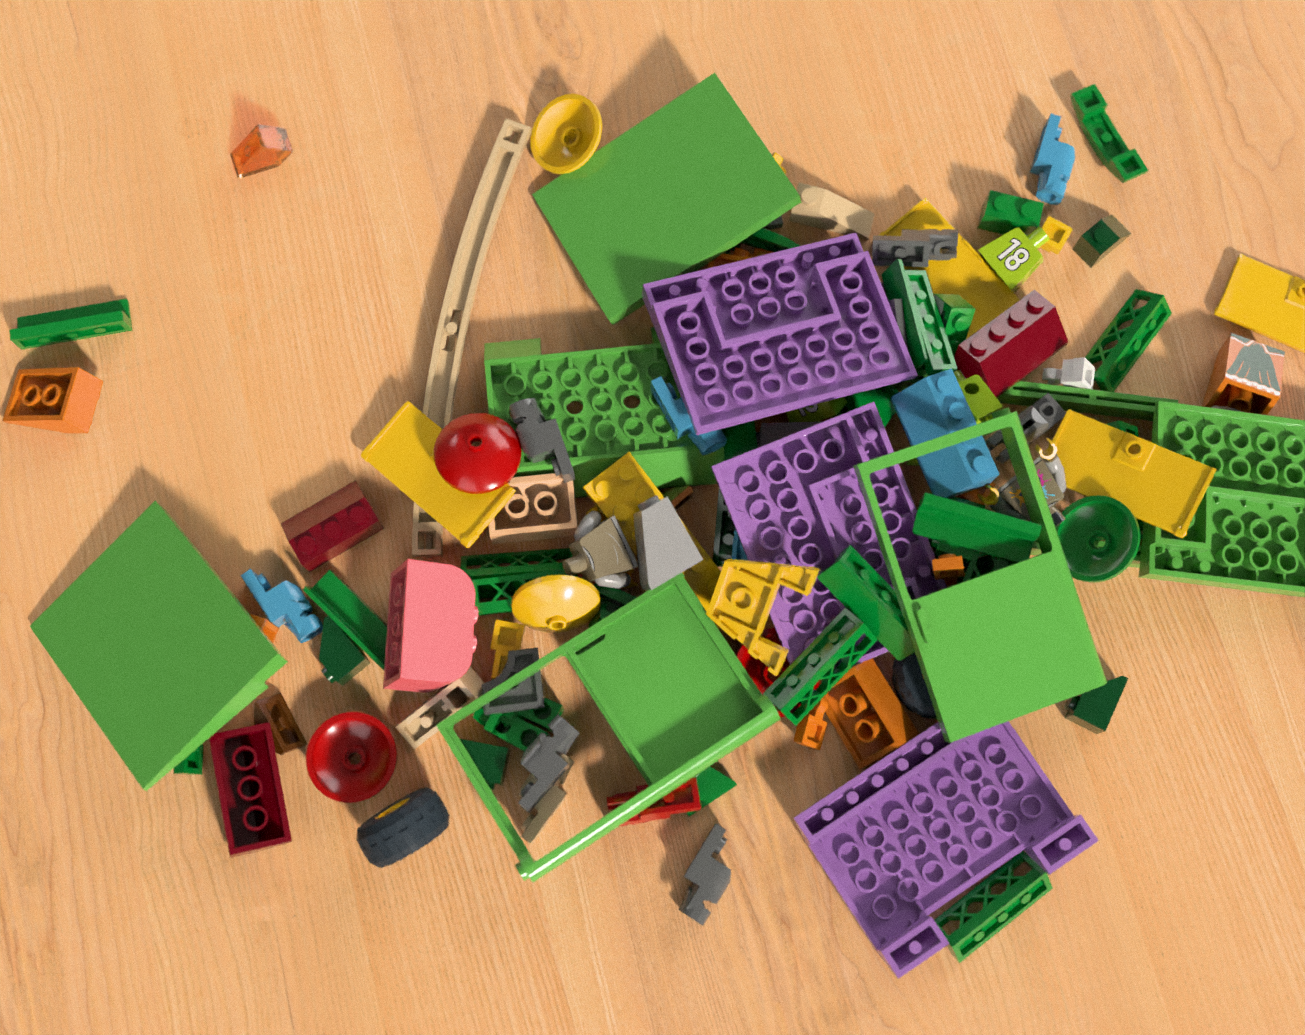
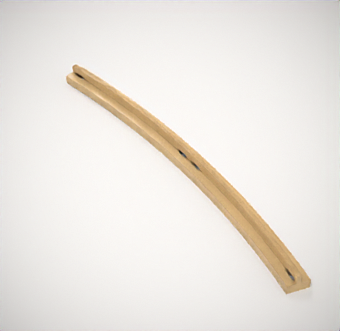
M505 119L475 193L455 255L437 326L422 413L442 429L452 421L465 338L488 248L512 178L532 133L531 127L509 119ZM513 131H514L515 134H514V136H513V138H512V141L509 142V140H510V138H511V135H512V133H513ZM455 310L453 322H451L452 313ZM447 336H449V341H448V346H447V351H446V350H445V346H446ZM414 502L412 556L425 557L426 559L442 557L443 526ZM424 534H426V549H424Z

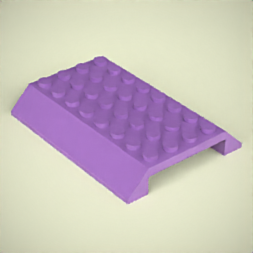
M1009 721L951 743L944 740L939 722H937L793 818L808 848L873 948L898 979L949 944L934 919L928 916L939 907L1023 850L1050 875L1099 841L1082 815H1073Z

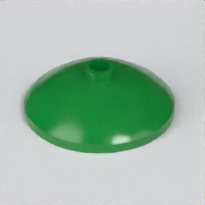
M1088 496L1075 501L1062 512L1066 519L1056 527L1074 579L1089 583L1107 581L1121 574L1132 563L1140 544V529L1134 514L1123 503L1107 496ZM1105 540V545L1102 548H1098L1099 541Z

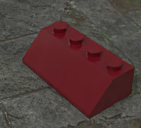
M1033 290L959 344L954 359L957 370H961L966 379L973 375H979L995 397L998 398L1065 347L1069 341L1056 307L1036 290Z
M270 722L214 733L209 738L230 858L292 842Z

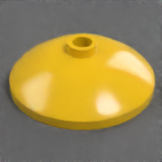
M565 94L549 102L537 116L531 131L530 144L534 159L542 168L554 174L570 173L583 166L594 154L601 138L602 119L596 105L585 96L579 94Z
M550 575L531 580L522 585L512 598V612L515 618L533 630L547 633L567 632L587 624L598 613L601 605L600 594L593 584L582 578L569 575Z

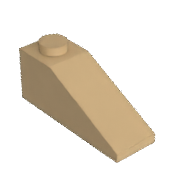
M798 183L797 192L800 195L801 203L792 208L789 221L845 235L856 233L858 238L869 239L874 213L827 189Z
M470 666L461 678L439 689L396 726V729L413 749H416L439 731L436 724L481 697V684L484 682Z

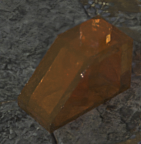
M257 124L230 155L237 177L244 178L279 167L291 155L293 150L285 128Z

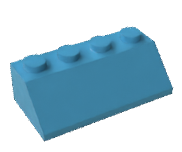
M952 368L925 377L891 397L893 406L911 446L977 424ZM983 436L917 457L932 494L947 499L981 488L987 484L989 485L999 475Z

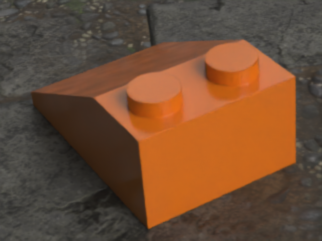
M79 367L18 369L2 421L9 424L68 434L88 433L104 381Z

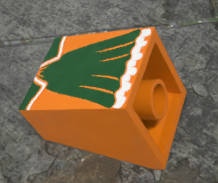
M1230 333L1218 351L1202 407H1212L1214 405L1227 406L1247 413L1268 415L1281 397L1285 351Z

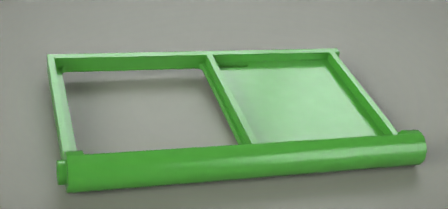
M1009 407L993 412V419L853 466L944 740L949 743L1093 690L1107 683L1017 411L1011 413ZM1000 429L1032 523L1042 525L1040 536L1037 538L1042 554L914 600L910 599L870 481V474Z
M682 572L658 587L646 591L436 724L516 854L519 862L515 864V867L524 881L530 878L534 883L780 720L779 713L765 694H761L713 620L706 615L707 611L685 580ZM560 657H566L648 784V788L536 861L454 731V725Z

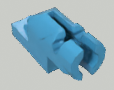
M1052 113L1043 127L1030 173L1039 175L1036 197L1044 203L1058 205L1064 197L1067 187L1066 183L1071 175L1075 161V150L1073 146L1058 141L1062 132V128L1058 127L1061 116Z
M661 376L651 381V392L677 439L688 434V437L697 446L702 455H708L725 446L727 439L721 429L696 435L682 397L674 400L677 396L670 383L665 384Z
M251 569L241 575L269 621L276 627L284 624L301 643L307 642L322 633L323 624L315 614H311L313 608L300 587L286 580L272 588L262 573L258 575Z

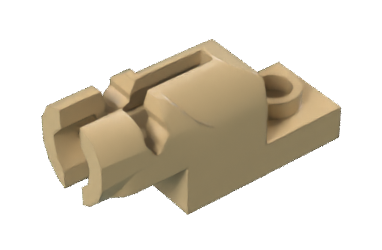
M564 754L560 757L570 767L534 807L539 811L537 815L530 814L521 826V829L524 831L521 837L530 844L535 842L568 796L558 786L560 783L564 784L575 762ZM530 774L523 783L521 791L530 781L535 784L538 779L533 774Z

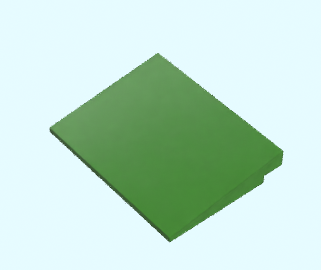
M715 72L596 151L583 166L573 172L560 175L532 194L612 325L645 305L642 297L643 284L699 270L801 203L800 195Z
M1165 401L1155 402L1151 442L1216 469V472L1190 522L1187 535L1183 539L1144 522L1139 578L1305 597V420Z
M156 500L30 625L32 631L145 791L150 789L269 687L265 681L288 662L174 519Z

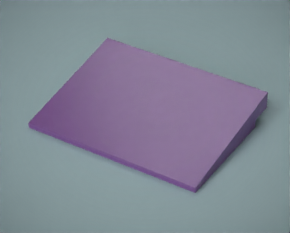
M856 233L643 284V300L696 435L917 377V372L869 252L863 251Z
M875 402L711 466L748 561L809 566L820 569L812 591L808 596L780 584L769 613L781 645L789 649L786 656L789 665L846 608L818 579V576L830 567L849 545L894 589L853 467L854 465L894 452ZM899 464L872 472L869 476L910 599L914 600L947 588L944 579L935 580L932 559L936 558L928 538L912 533L917 509ZM864 634L855 642V646H858L866 637ZM877 640L854 665L889 651ZM840 658L835 663L834 668L838 667L843 658Z

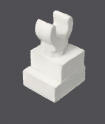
M1085 357L1063 360L1062 369L1044 368L1042 380H1048L1049 385L1062 383L1066 387L1093 390L1095 367Z

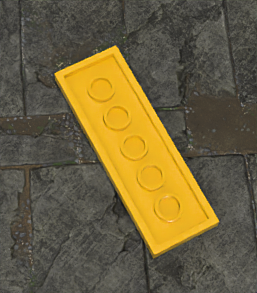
M628 452L582 488L606 519L615 515L634 556L637 558L633 514L640 511L637 506L640 503L656 495L659 499L664 498V496L631 453ZM683 523L703 560L682 573L707 611L721 571Z

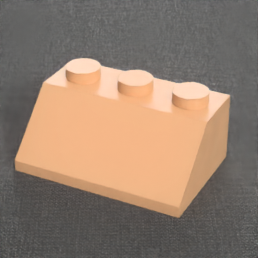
M555 473L513 477L508 484L516 492L489 523V533L493 544L574 536L578 524L573 480L564 483L562 475L556 476Z

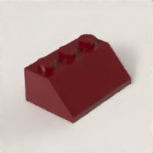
M356 480L281 523L290 546L301 565L308 572L313 571L385 529Z

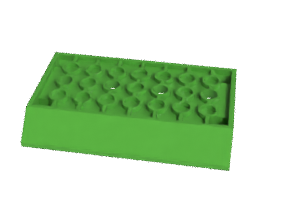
M651 327L652 344L542 355L540 338L485 343L484 364L489 414L506 421L517 433L516 428L518 424H515L513 418L510 417L509 406L523 399L534 398L547 421L556 418L574 470L575 480H573L575 498L589 497L582 487L628 452L635 458L658 490L718 484L711 466L724 462V446L713 453L702 455L697 446L688 437V434L677 439L653 396L651 381L661 376L665 384L670 383L677 396L674 400L681 398L654 327ZM628 396H636L640 400V404L636 408H628L623 402ZM573 401L580 402L583 405L582 411L578 414L569 413L567 410L569 403ZM521 446V463L514 477L555 473L551 463V459L555 457L532 463L523 453Z

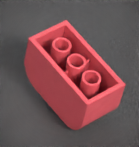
M407 559L391 573L383 689L422 693L434 692L461 678L469 669L472 655L477 646V638L473 634L474 624L478 619V607L475 606L474 585L469 576L460 568L449 564Z

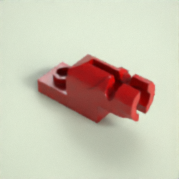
M691 778L620 826L668 819L670 814L701 810L696 778ZM648 784L636 786V791L618 793L606 797L608 811L615 810L647 789Z

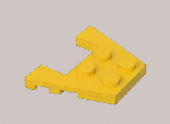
M727 559L724 562L706 615L730 637L741 642L748 649L750 655L755 659H760L769 667L767 670L777 676L781 672L789 649L761 637L779 586L781 584L808 596L812 591L820 569L809 566Z

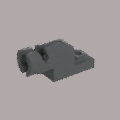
M902 229L901 236L873 235V265L890 266L896 259H902L904 267H928V260H950L951 258H957L958 230Z
M1049 393L1018 415L1028 446L1063 419L1066 414ZM998 430L985 441L989 452L1001 443L1005 445L1001 430ZM1007 448L995 458L998 462L1004 464L1010 459Z
M534 398L523 399L511 404L509 409L514 423L518 424L516 431L526 457L532 463L555 457L551 459L555 475H562L564 483L575 480L574 470L556 418L547 421Z
M558 714L548 724L554 737H546L544 733H540L525 750L521 759V765L538 779L535 784L530 781L519 793L522 799L518 804L529 813L570 767L560 756L567 754L579 732Z
M718 824L713 826L683 876L694 884L692 887L688 886L684 900L678 910L704 926L711 914L705 908L703 901L717 904L731 879V869L711 857L713 852L719 854L727 841V838L723 836L726 829Z

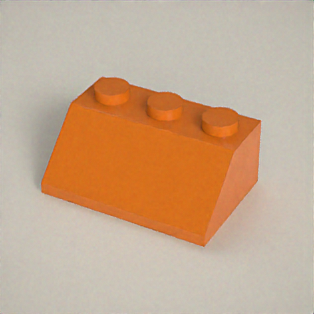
M873 658L851 668L823 697L828 700V707L825 712L859 769L919 735Z

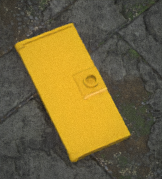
M924 198L885 231H882L879 236H901L902 229H937L941 231L954 228L928 199ZM959 233L957 258H951L950 260H928V267H904V269L926 270L934 295L958 294L976 308L967 338L1020 300Z
M1239 254L1220 301L1214 309V315L1305 353V280Z
M407 401L362 451L360 457L369 462L441 524L463 546L469 548L510 500L516 490L507 483L492 492L471 494L459 491L448 485L438 473L434 462V445L442 428Z
M1070 409L1066 412L1052 440L1057 448L1056 454L1064 468L1067 489L1086 497L1100 495L1114 498L1128 507L1135 518L1182 539L1187 535L1190 522L1216 472V469Z

